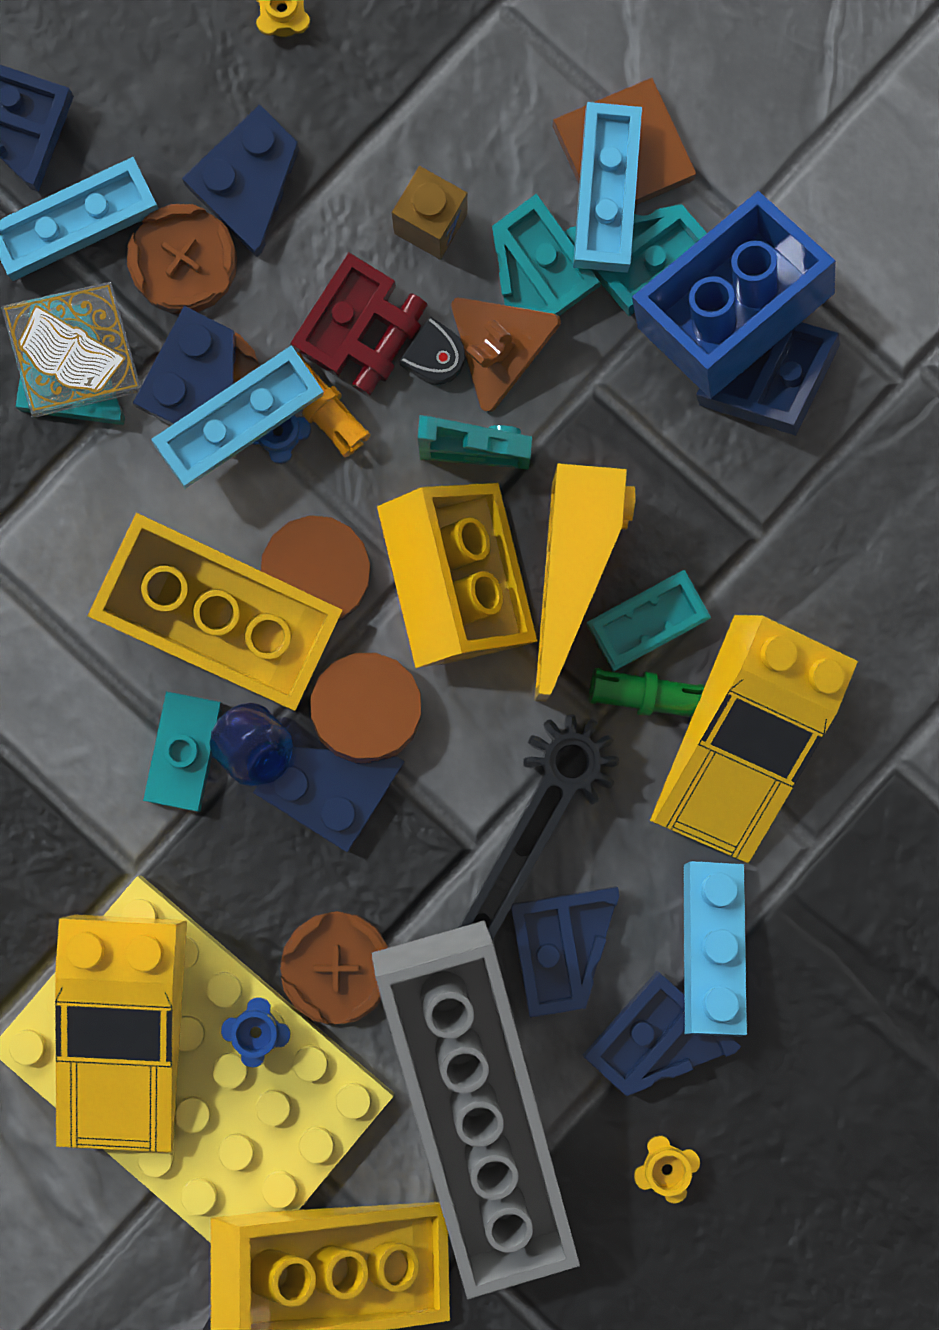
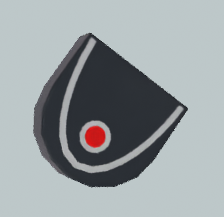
M430 316L400 359V366L430 384H445L454 380L461 373L464 365V346L461 339L452 330Z

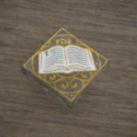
M111 281L1 306L32 418L139 392L141 388Z

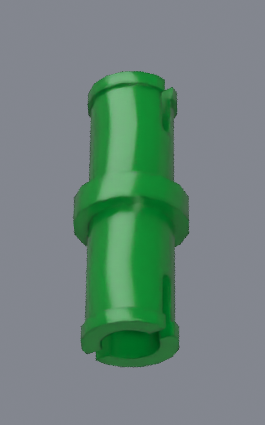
M594 668L589 689V703L637 709L638 715L651 716L654 711L692 717L701 699L705 685L658 679L657 673L646 671L642 676Z

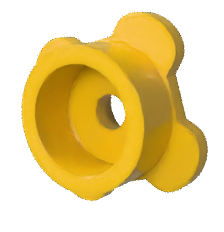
M256 0L260 4V16L257 18L256 24L258 30L264 35L291 36L295 33L304 32L310 25L309 15L304 10V0ZM285 4L287 9L284 12H280L277 10L278 5Z
M655 1136L647 1143L649 1153L644 1164L637 1167L634 1172L635 1182L643 1190L652 1188L656 1193L665 1196V1199L670 1203H679L687 1196L686 1189L691 1182L692 1173L698 1171L700 1167V1159L692 1149L682 1151L670 1145L669 1140L665 1136ZM665 1164L672 1166L670 1174L662 1173V1167Z

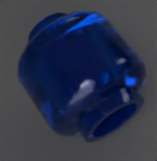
M256 703L240 704L224 713L213 727L209 741L213 757L237 783L250 787L277 780L289 766L294 747L290 732L265 706Z

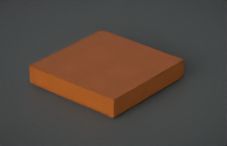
M653 78L593 102L642 107L635 206L694 181L696 177L695 169ZM586 106L553 119L552 126L578 184H580Z

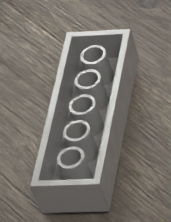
M485 921L373 952L372 959L375 978L467 1299L580 1266L496 953Z

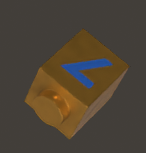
M419 166L391 212L394 234L441 260L467 216L468 192Z

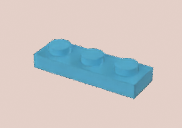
M587 102L573 268L628 273L631 263L642 107Z
M134 157L0 219V260L12 281L142 221L151 212L159 209Z
M291 345L153 437L151 441L183 488L186 489L322 397L324 391Z
M694 861L684 864L685 1035L737 1037L747 1035L744 864Z

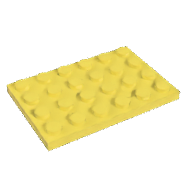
M137 876L103 916L187 920L173 1151L103 1150L211 1243L212 1217L299 1210L394 1097V1092L143 876ZM54 973L0 1036V1060L56 1108ZM261 997L269 1001L271 1005L270 1012L276 1020L289 1027L290 1039L285 1046L274 1047L267 1053L264 1062L260 1066L248 1067L242 1063L241 1054L235 1050L232 1042L226 1041L223 1038L221 1028L226 1019L230 1017L237 1018L246 1011L248 1002L251 999ZM253 1027L251 1035L255 1038L260 1037V1028Z

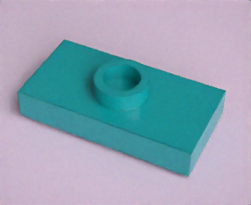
M682 570L588 621L586 625L611 671L614 672L711 619V616L686 571Z
M166 691L143 801L201 812L223 706L222 702Z

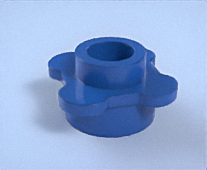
M292 416L279 425L283 428V433L280 436L274 435L272 430L252 443V445H260L267 450L270 459L274 463L283 464L288 462L292 457L291 450L300 440L307 439L311 434V425L304 417Z
M261 997L251 999L248 1002L246 1011L237 1018L230 1017L226 1019L221 1028L223 1038L226 1041L232 1042L235 1050L241 1054L242 1063L248 1067L260 1066L264 1062L267 1053L274 1047L285 1046L290 1039L289 1027L276 1020L270 1012L271 1005L269 1001ZM253 1027L260 1028V1037L255 1038L251 1035Z

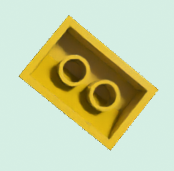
M499 483L420 487L377 506L415 668L457 662L537 642Z

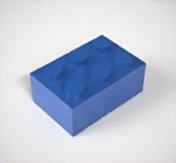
M757 191L632 296L637 327L711 399L835 294L836 260L761 192Z

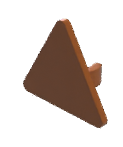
M457 297L452 301L451 307L464 346V352L480 407L483 411L492 412L498 407L560 327L561 319L557 314Z

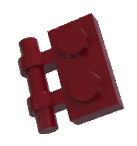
M348 252L290 345H292L296 352H300L302 356L336 377H339L349 360L360 365L362 369L352 383V386L362 394L370 397L379 381L386 382L395 366L391 362L405 340L412 341L420 329L421 325L418 320L428 304L413 293L408 295L400 309L389 303L387 300L396 288L395 280ZM377 319L388 328L375 349L372 350L361 343L374 320Z

